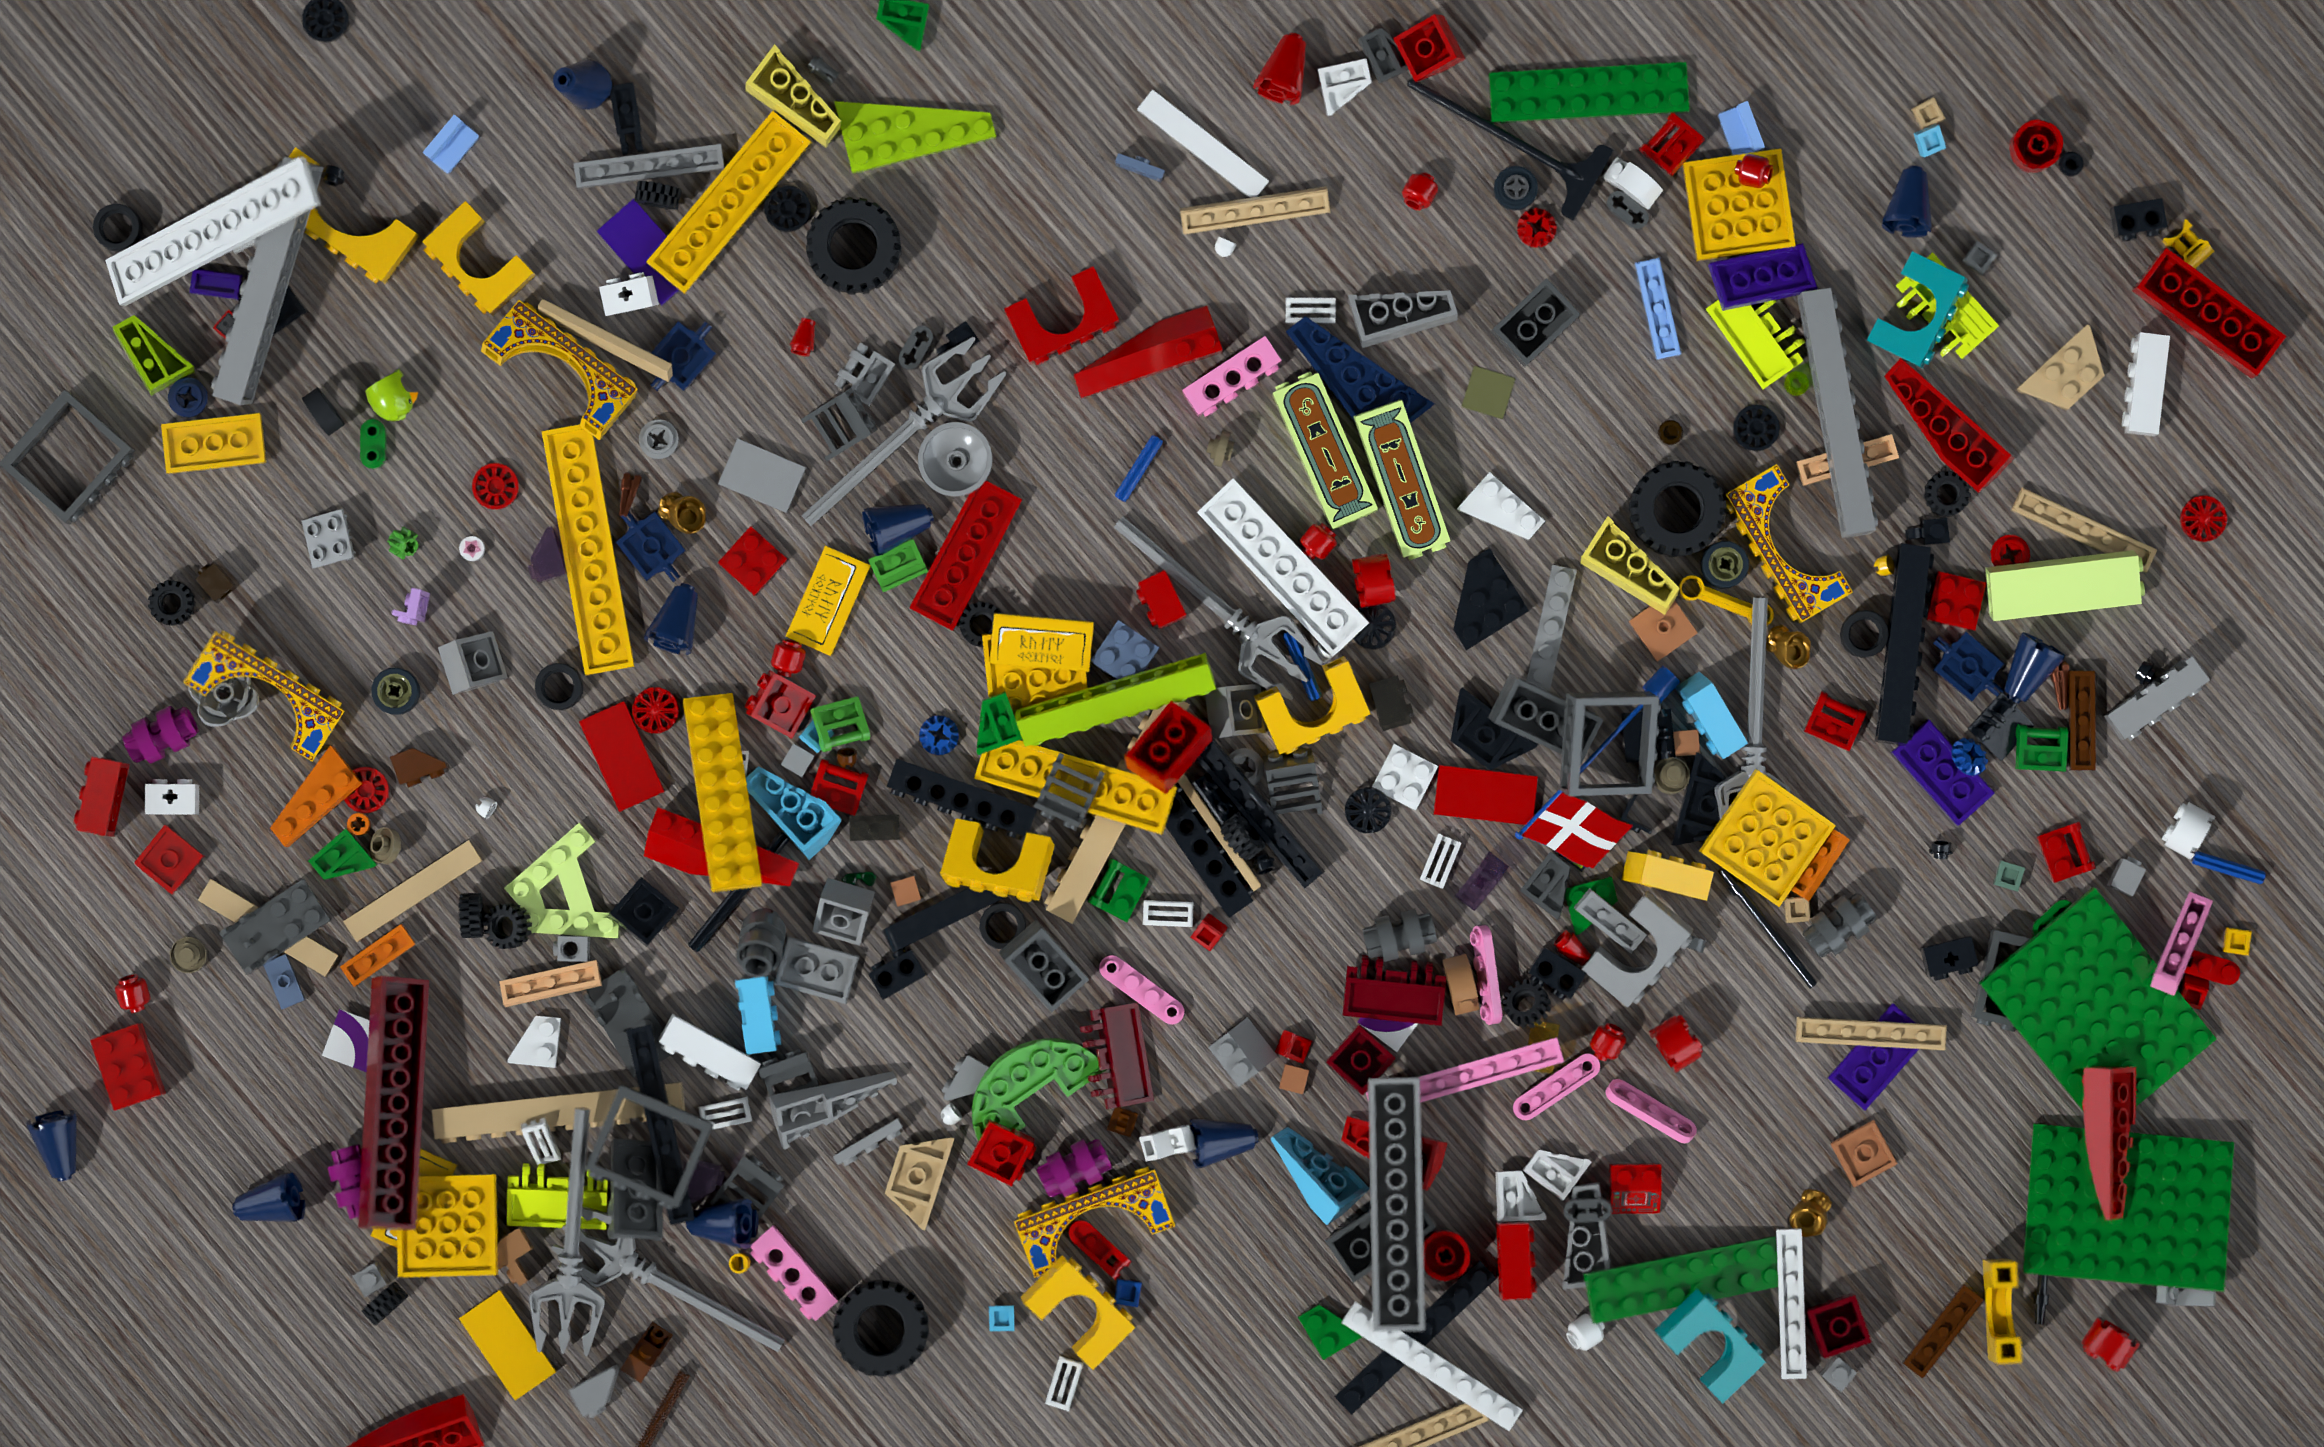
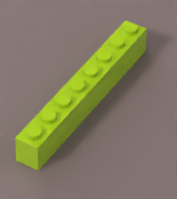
M1206 653L1017 709L1015 710L1016 722L1025 747L1029 745L1036 746L1049 739L1063 738L1069 733L1087 731L1093 726L1102 723L1110 724L1122 717H1133L1142 711L1159 709L1170 701L1179 703L1192 696L1206 695L1212 690H1216Z

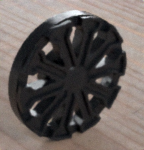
M311 0L303 10V28L316 41L326 43L336 41L348 28V12L339 0ZM320 1L324 2L323 9L319 6ZM332 1L334 5L329 10V2ZM310 7H315L317 13L310 11ZM338 8L342 9V12L334 14ZM308 16L315 18V20L306 21ZM344 18V22L341 23L336 21V19ZM317 25L313 31L309 30L311 26ZM333 25L340 27L341 30L337 32ZM328 28H329V30L331 31V33L333 34V36H332V37H329V38H328ZM322 29V37H317V34Z
M785 185L774 189L767 196L764 204V213L770 225L778 231L793 232L806 224L811 213V206L808 197L802 190L794 186ZM788 190H792L790 199L787 197ZM778 192L782 193V200L776 196ZM797 194H800L802 196L801 199L794 202ZM770 200L776 201L778 205H770ZM806 203V208H798L799 205ZM770 210L778 211L773 215H769ZM796 213H804L805 217L802 219ZM781 216L779 223L775 224L774 220ZM792 217L799 222L797 226L793 225ZM786 219L789 225L788 228L783 227Z
M1751 405L1742 409L1735 417L1733 423V435L1736 441L1749 451H1763L1769 448L1777 440L1780 431L1779 421L1775 413L1762 405ZM1758 409L1762 410L1760 418L1757 417ZM1749 410L1752 411V419L1747 415ZM1769 414L1771 419L1764 422L1766 415ZM1743 417L1748 424L1739 422V418ZM1774 424L1775 429H1769L1767 426ZM1738 427L1746 429L1743 432H1737ZM1765 433L1773 435V439L1769 440ZM1749 434L1747 440L1743 442L1741 437ZM1753 438L1755 440V447L1750 446ZM1760 438L1765 442L1764 446L1760 445Z
M1381 604L1363 608L1359 607L1357 610L1360 613H1364L1369 624L1359 636L1353 638L1355 642L1369 650L1380 649L1388 645L1396 633V620L1393 613ZM1369 608H1373L1372 617L1368 611ZM1383 609V612L1377 617L1378 610ZM1386 616L1390 617L1389 621L1382 622ZM1391 626L1392 629L1387 631L1384 627ZM1381 633L1386 635L1387 638L1385 641L1382 640L1380 636ZM1368 635L1367 643H1362V640ZM1373 637L1376 638V640H1377V645H1373V644H1372V643H1373Z
M1359 788L1347 799L1345 805L1346 819L1355 830L1361 833H1375L1382 830L1391 817V803L1388 797L1377 788ZM1364 792L1369 793L1367 800L1365 799V796L1363 794ZM1374 794L1379 795L1376 801H1373ZM1358 796L1361 803L1354 800V797ZM1381 802L1386 803V806L1378 807ZM1349 805H1353L1358 809H1350ZM1378 812H1386L1387 816L1384 817ZM1359 814L1354 820L1350 817V815ZM1375 818L1381 821L1382 824L1377 825ZM1364 819L1362 827L1358 826L1357 823ZM1368 820H1370L1373 827L1371 829L1367 828Z

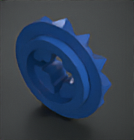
M933 716L927 719L921 726L919 739L927 752L934 755H945L956 747L959 731L956 724L948 717ZM944 725L943 734L949 740L940 739L935 746V737L929 733V730L938 731Z
M1963 737L1956 741L1951 751L1952 759L1957 768L1971 776L1982 773L1986 769L1985 765L1988 763V760L1985 758L1987 752L1982 751L1980 748L1981 743L1976 744L1973 738L1966 739ZM1969 751L1971 752V756L1974 757L1973 760H1971L1970 755L1967 754Z

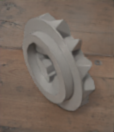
M660 419L652 420L645 424L639 434V445L642 451L654 459L669 457L676 450L679 441L675 427L671 423ZM665 430L663 439L668 445L658 444L653 449L655 440L650 436V433L659 436Z
M1241 748L1229 755L1230 759L1237 765L1243 764L1246 758H1249L1248 767L1255 772H1246L1245 777L1253 786L1260 781L1264 773V763L1257 752L1248 748Z

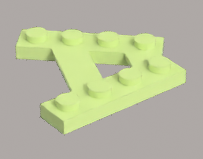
M581 823L572 828L504 889L520 905V908L527 910L524 915L529 914L531 917L527 919L528 923L532 922V927H528V930L532 931L531 933L619 938L620 925L608 916L609 913L595 912L577 859L596 842ZM557 875L559 876L570 910L545 909L540 890Z

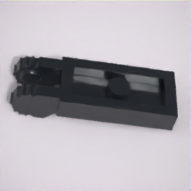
M634 83L614 85L611 88L610 97L622 154H628L629 146L625 135L635 134L636 149L638 152H644L640 133L642 132Z

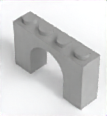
M1649 891L1635 904L1629 915L1645 927L1655 938L1657 943V956L1655 959L1642 967H1629L1619 962L1603 947L1599 946L1582 968L1585 973L1627 1008L1632 1002L1637 1004L1645 995L1643 990L1648 984L1653 986L1661 976L1658 972L1663 966L1670 967L1677 958L1675 955L1676 951L1680 947L1684 950L1693 940L1690 936L1693 928Z

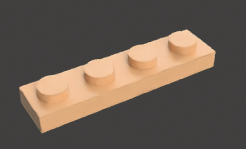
M1892 434L1863 442L1864 454H1862L1863 463H1866L1868 467L1899 458ZM1826 453L1796 462L1803 486L1831 478Z
M597 960L499 981L505 1007L602 986Z

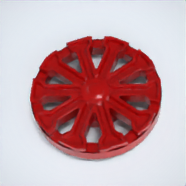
M491 463L477 471L472 481V491L475 499L482 506L488 509L499 510L508 507L516 499L519 491V482L512 469L500 463ZM489 468L492 469V477L487 473ZM502 468V472L498 477L497 469ZM507 473L512 475L511 478L503 480ZM483 475L487 481H480L479 476ZM512 482L515 483V487H514V488L506 487V486H505V485H508V484H510V483H512ZM477 486H484L485 489L477 491ZM504 491L512 493V497L508 498ZM488 493L485 500H481V495ZM499 495L505 500V503L502 505L500 504ZM494 496V503H495V504H494V505H490L489 502L491 501L492 497Z
M2197 496L2190 499L2183 506L2180 513L2182 530L2189 538L2198 542H2209L2218 538L2225 530L2228 519L2226 509L2222 503L2210 496ZM2202 500L2207 501L2205 508H2203ZM2192 503H2196L2198 510L2192 507ZM2212 503H2215L2216 507L2210 511ZM2188 510L2194 515L2187 516L2185 513ZM2218 511L2222 513V516H2213ZM2193 521V524L2188 527L2185 522ZM2213 521H2221V527L2216 525ZM2197 527L2196 535H2193L2191 531ZM2210 527L2216 531L2215 535H2212ZM2203 529L2205 530L2206 538L2201 536Z
M650 687L643 690L635 698L632 706V715L634 721L642 730L648 733L659 734L668 731L674 726L679 716V705L674 695L668 690L660 687ZM654 691L659 692L656 701L653 694ZM646 693L649 696L650 703L643 698ZM667 694L669 696L668 699L661 702L663 696ZM641 702L647 707H637V704ZM670 703H673L675 706L674 708H666ZM638 712H646L642 717H637ZM673 713L674 717L670 719L665 714ZM650 718V719H649V722H648V725H647V726H643V725H642V722H644L646 719ZM661 719L668 723L666 727L662 726ZM654 721H656L658 727L655 730L652 729Z
M371 767L354 769L353 772L355 774L361 773L362 784L354 790L355 793L344 799L345 803L352 810L359 813H372L379 810L388 799L389 785L387 779L380 771ZM367 771L372 773L369 780H367ZM376 776H379L381 778L380 781L373 784ZM381 785L385 787L384 791L375 789ZM374 794L382 795V801H379ZM358 797L356 804L353 805L351 800ZM370 799L376 804V807L371 808ZM363 800H365V809L360 808Z

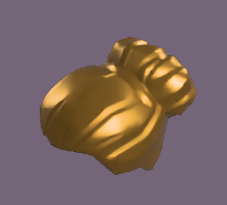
M676 491L668 493L660 499L659 516L663 520H669L679 531L685 534H693L704 527L706 510L704 504L699 499L693 496L683 497V495Z
M1784 625L1771 628L1766 637V651L1774 653L1777 659L1789 669H1799L1808 663L1811 641L1805 634L1798 631L1789 632Z
M1806 1189L1801 1194V1201L1793 1208L1789 1222L1792 1228H1802V1237L1820 1235L1826 1228V1212L1829 1211L1832 1205L1828 1195L1813 1189Z

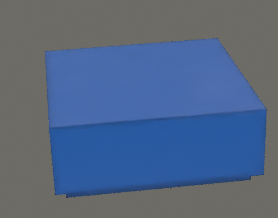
M1117 1278L1114 1297L1116 1302L1114 1304L1138 1307L1142 1282Z

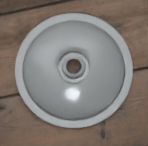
M960 422L942 424L933 429L923 440L918 454L919 470L924 481L936 492L952 497L968 495L980 488L987 480L993 462L992 450L985 436L975 427ZM955 458H961L962 462L959 466L953 464Z

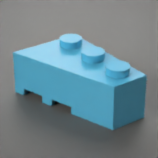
M1701 672L1694 674L1675 688L1683 700L1682 705L1685 710L1694 717L1695 727L1701 735L1704 734L1708 739L1706 745L1713 755L1717 753L1722 759H1725L1748 744L1714 684Z
M768 976L736 980L735 985L739 993L738 1004L742 1016L746 1055L777 1051V1045H781L780 1030H775L774 1021L778 1020L777 1006H772L771 996L775 995L774 982L769 981Z

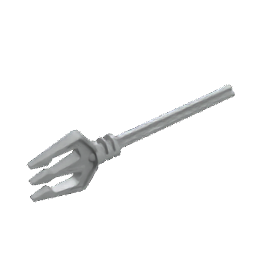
M975 337L961 342L922 365L921 371L925 394L927 395L923 398L925 404L923 406L917 404L918 410L916 412L910 410L909 418L801 515L810 526L818 521L917 430H926L927 426L925 423L928 420L933 423L932 417L934 415L940 417L944 414L945 416L967 422L974 421L1006 376V372L1002 371L987 380L988 390L970 407H966L958 402L957 396L973 374L982 371L991 355L987 354L972 362L967 371L947 383H941L935 373L936 369L954 354L965 355L975 341Z
M1124 516L1116 523L1114 528L1222 618L1226 629L1232 627L1234 628L1233 635L1237 632L1241 634L1239 640L1242 644L1238 670L1243 677L1267 689L1277 686L1281 696L1289 700L1294 699V696L1283 682L1273 684L1253 668L1257 656L1262 654L1284 666L1289 675L1308 682V678L1297 664L1291 663L1273 641L1274 635L1281 630H1286L1304 646L1305 657L1320 665L1323 664V660L1291 617L1283 615L1259 624L1256 621L1250 624L1248 622L1249 615L1243 618L1241 616L1243 610L1231 608Z
M1753 597L1748 744L1742 747V751L1747 752V755L1741 757V759L1746 760V764L1741 766V771H1737L1715 787V797L1720 819L1729 808L1730 793L1740 791L1755 769L1790 792V788L1769 772H1766V767L1761 765V762L1766 760V758L1761 757V753L1767 751V747L1762 744L1768 598Z
M583 1107L575 1108L564 1251L558 1255V1260L563 1263L557 1266L562 1272H559L554 1279L534 1288L529 1297L538 1352L542 1351L547 1333L540 1326L542 1301L555 1299L559 1303L562 1329L558 1334L562 1354L565 1353L571 1335L568 1326L575 1303L580 1301L592 1306L590 1330L582 1335L585 1356L589 1354L605 1305L604 1295L581 1279L582 1276L577 1273L582 1270V1266L578 1263L583 1261V1256L579 1254L590 1117V1109Z
M582 1206V1217L585 1220L597 1218L609 1225L611 1224L612 1217L606 1212ZM580 1228V1242H584L605 1260V1265L599 1271H595L581 1262L578 1263L582 1266V1270L577 1273L590 1285L600 1287L621 1276L622 1273L628 1275L632 1272L634 1273V1280L639 1276L641 1277L642 1284L652 1283L776 1352L780 1350L785 1340L784 1338L659 1271L655 1262H651L650 1265L647 1264L646 1257L642 1261L639 1260V1253L635 1252V1238H618L616 1243L589 1236ZM554 1244L551 1247L558 1255L564 1251L562 1246Z

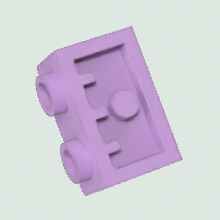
M411 588V593H407L405 598V608H408L407 612L392 610V615L398 617V622L417 626V621L425 622L430 593Z

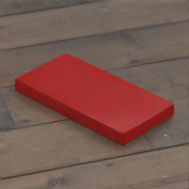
M625 701L579 721L619 812L665 792Z
M1439 765L1433 815L1526 825L1534 816L1538 776Z

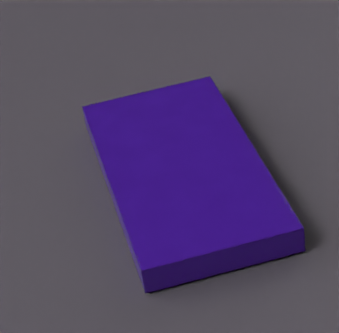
M632 199L596 232L634 274L644 272L645 277L653 276L657 299L663 306L680 290L650 267L646 261L667 236L640 205Z
M1803 243L1797 244L1795 247L1773 249L1715 261L1708 265L1722 311L1817 290Z
M1927 719L1913 732L1912 740H1908V744L1905 746L1898 745L1891 753L1955 825L1959 826L1992 797L1995 792L1979 774L1975 776L1967 775L1957 768L1951 754L1953 745Z
M1891 1003L1877 1020L1879 1022L1915 1023L1894 1003ZM1855 1045L1827 1078L1866 1111L1919 1049Z

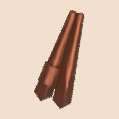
M628 472L623 475L620 489L622 494L619 515L625 517L629 513L642 481L640 475H635L634 480H630L631 475Z
M2065 661L2060 664V670L2057 667L2050 675L2059 710L2067 709L2069 664Z

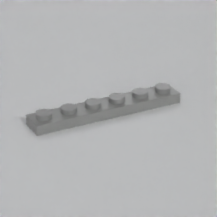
M721 144L574 163L577 189L718 171L725 168Z
M1552 565L1526 679V681L1549 692L1577 571L1557 565Z

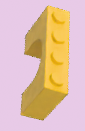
M465 201L422 241L427 246L424 251L433 261L438 258L444 264L441 269L450 279L455 276L461 282L457 286L467 297L472 294L478 300L474 304L484 315L489 312L493 316L536 275L517 255L496 274L488 278H474L464 272L460 264L461 247L485 223Z
M1345 656L1322 665L1332 689L1333 701L1329 711L1316 721L1303 722L1293 718L1289 714L1277 686L1254 695L1279 754H1290L1296 751L1298 746L1302 744H1313L1321 739L1320 736L1327 733H1338L1343 730V726L1350 723L1358 724L1364 721L1366 716L1370 715V711Z
M955 819L940 875L947 885L952 887L964 885L976 892H984V890L993 891L995 895L1001 897L1013 895L1025 902H1031V899L1040 900L1055 846L1051 837L1026 833L1019 860L1014 867L1001 874H989L977 867V854L984 833L980 823Z
M1062 1255L1020 1298L1041 1320L1059 1302L1069 1296L1083 1295L1092 1299L1096 1305V1319L1091 1328L1072 1346V1349L1094 1370L1135 1328L1131 1322L1133 1317L1125 1308L1122 1307L1119 1310L1114 1305L1116 1300L1107 1291L1102 1294L1096 1288L1099 1285L1098 1282L1089 1274L1085 1277L1080 1272L1082 1267L1072 1257L1067 1260Z
M2008 1258L1982 1259L1988 1360L1996 1364L2022 1363L2021 1337L2015 1334L2011 1307L2012 1287H2018L2017 1262Z

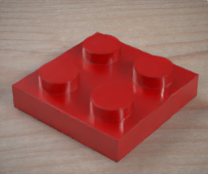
M750 526L717 563L756 596L788 559Z
M1937 571L1926 620L1975 631L1986 582Z
M164 825L134 864L170 894L174 895L204 858V855L169 826Z

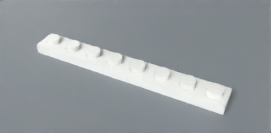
M1356 1301L1342 1320L1344 1325L1506 1430L1510 1431L1523 1411L1404 1332L1374 1331L1373 1312Z

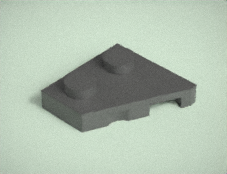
M1377 29L1358 39L1379 84L1409 71L1395 41L1384 29Z
M1550 852L1520 891L1556 920H1559L1561 918L1571 867Z

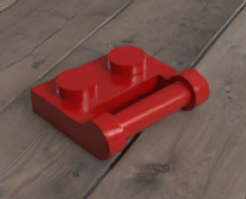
M1671 112L1667 117L1668 121L1647 144L1643 143L1639 151L1670 176H1673L1705 139L1676 114ZM1675 127L1679 128L1660 151L1656 153L1654 150Z
M1821 691L1803 732L1850 752L1867 711L1861 708L1857 710L1828 697V693ZM1823 706L1853 718V724L1850 725L1821 712Z
M822 758L810 795L825 801L832 809L856 816L869 773L863 771L858 773L830 764L829 760ZM825 773L858 783L856 790L823 780Z
M2080 821L2036 836L2053 883L2096 869L2094 861L2091 862L2080 831L2082 829ZM2071 833L2082 863L2078 867L2074 865L2064 837L2065 834Z

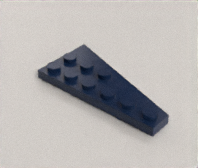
M1306 316L1286 331L1287 335L1316 373L1319 374L1320 378L1354 422L1353 416L1397 400H1402L1410 423L1435 405V403L1423 397L1417 391L1395 378V376L1364 355L1355 351L1352 347L1330 334V332Z

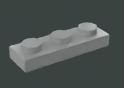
M1590 888L1574 906L1580 914L1629 953H1632L1647 936L1642 929Z
M898 1118L837 1153L833 1158L837 1165L843 1162L847 1166L858 1159L856 1154L865 1150L866 1153H869L879 1147L877 1142L886 1137L890 1141L900 1135L899 1129L904 1126Z

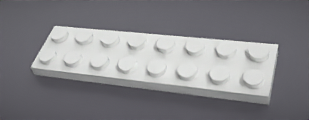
M1234 478L1197 512L1332 657L1369 624L1365 617Z

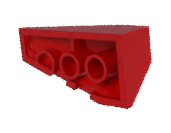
M1347 1116L1341 1141L1370 1159L1369 1121ZM1421 1135L1422 1189L1428 1191L1442 1167L1448 1142Z

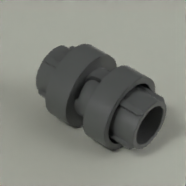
M1855 893L1848 899L1842 895L1831 903L1834 908L1832 913L1826 916L1820 911L1809 919L1811 926L1803 931V936L1819 958L1825 957L1830 952L1836 956L1847 948L1845 939L1853 935L1858 940L1870 931L1868 925L1876 920V915L1860 893Z
M757 909L745 917L742 922L736 959L742 966L743 971L752 977H764L770 974L779 966L781 961L786 926L778 913L772 909Z
M1416 909L1400 912L1402 920L1391 922L1389 915L1374 918V926L1362 929L1369 958L1382 956L1384 962L1399 959L1398 951L1407 948L1411 956L1425 953V945L1437 942L1431 914L1417 915Z

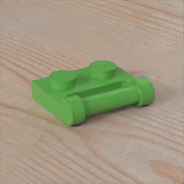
M859 696L815 707L810 710L822 752L830 751L832 747L850 742L870 740V731ZM857 724V731L829 737L828 731Z

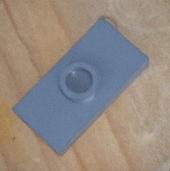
M1118 153L1115 160L1116 166L1158 182L1162 181L1165 170L1149 165L1150 160L1140 156H1136L1133 159Z
M287 954L263 965L281 1010L306 1000Z

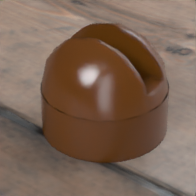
M846 747L837 751V761L840 766L845 768L846 765H849L851 768L856 764L857 751L855 749Z

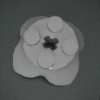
M241 676L224 680L214 686L206 696L188 686L191 697L198 704V716L207 726H224L231 721L246 718L259 706V694L251 685V677ZM226 690H229V698L223 700L218 695L220 692L224 693Z

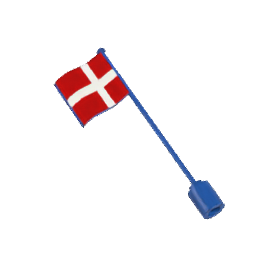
M1662 665L1642 688L1644 691H1650L1659 696L1661 704L1679 685L1680 681ZM1643 704L1638 705L1580 767V774L1643 708ZM1558 790L1519 832H1515V837L1517 839L1525 837L1546 845L1570 861L1593 869L1633 825L1614 819L1590 803L1573 796H1568Z

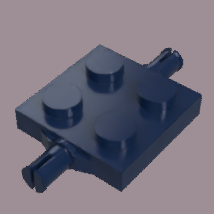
M678 321L651 352V354L671 363L673 376L669 382L675 383L683 391L691 385L717 355L706 345L703 339L713 329L706 321L696 332L687 329ZM656 377L650 385L658 391L666 381Z
M630 511L627 516L631 521L627 517L621 516L630 528L616 543L644 579L649 581L661 572H665L672 583L676 579L671 572L679 579L681 575L678 574L672 565L686 550L658 514L653 512L646 519L637 521Z
M1964 632L1957 642L1951 645L1940 635L1936 638L1933 644L1944 653L1941 661L1933 671L1965 698L1972 702L1986 688L1996 697L2001 692L2003 693L2004 689L1993 680L1997 671L2004 663L1971 635Z

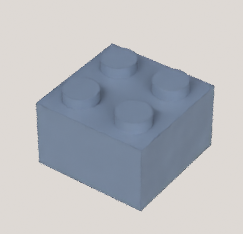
M1118 620L1090 662L1117 680L1145 671L1158 652L1159 647Z

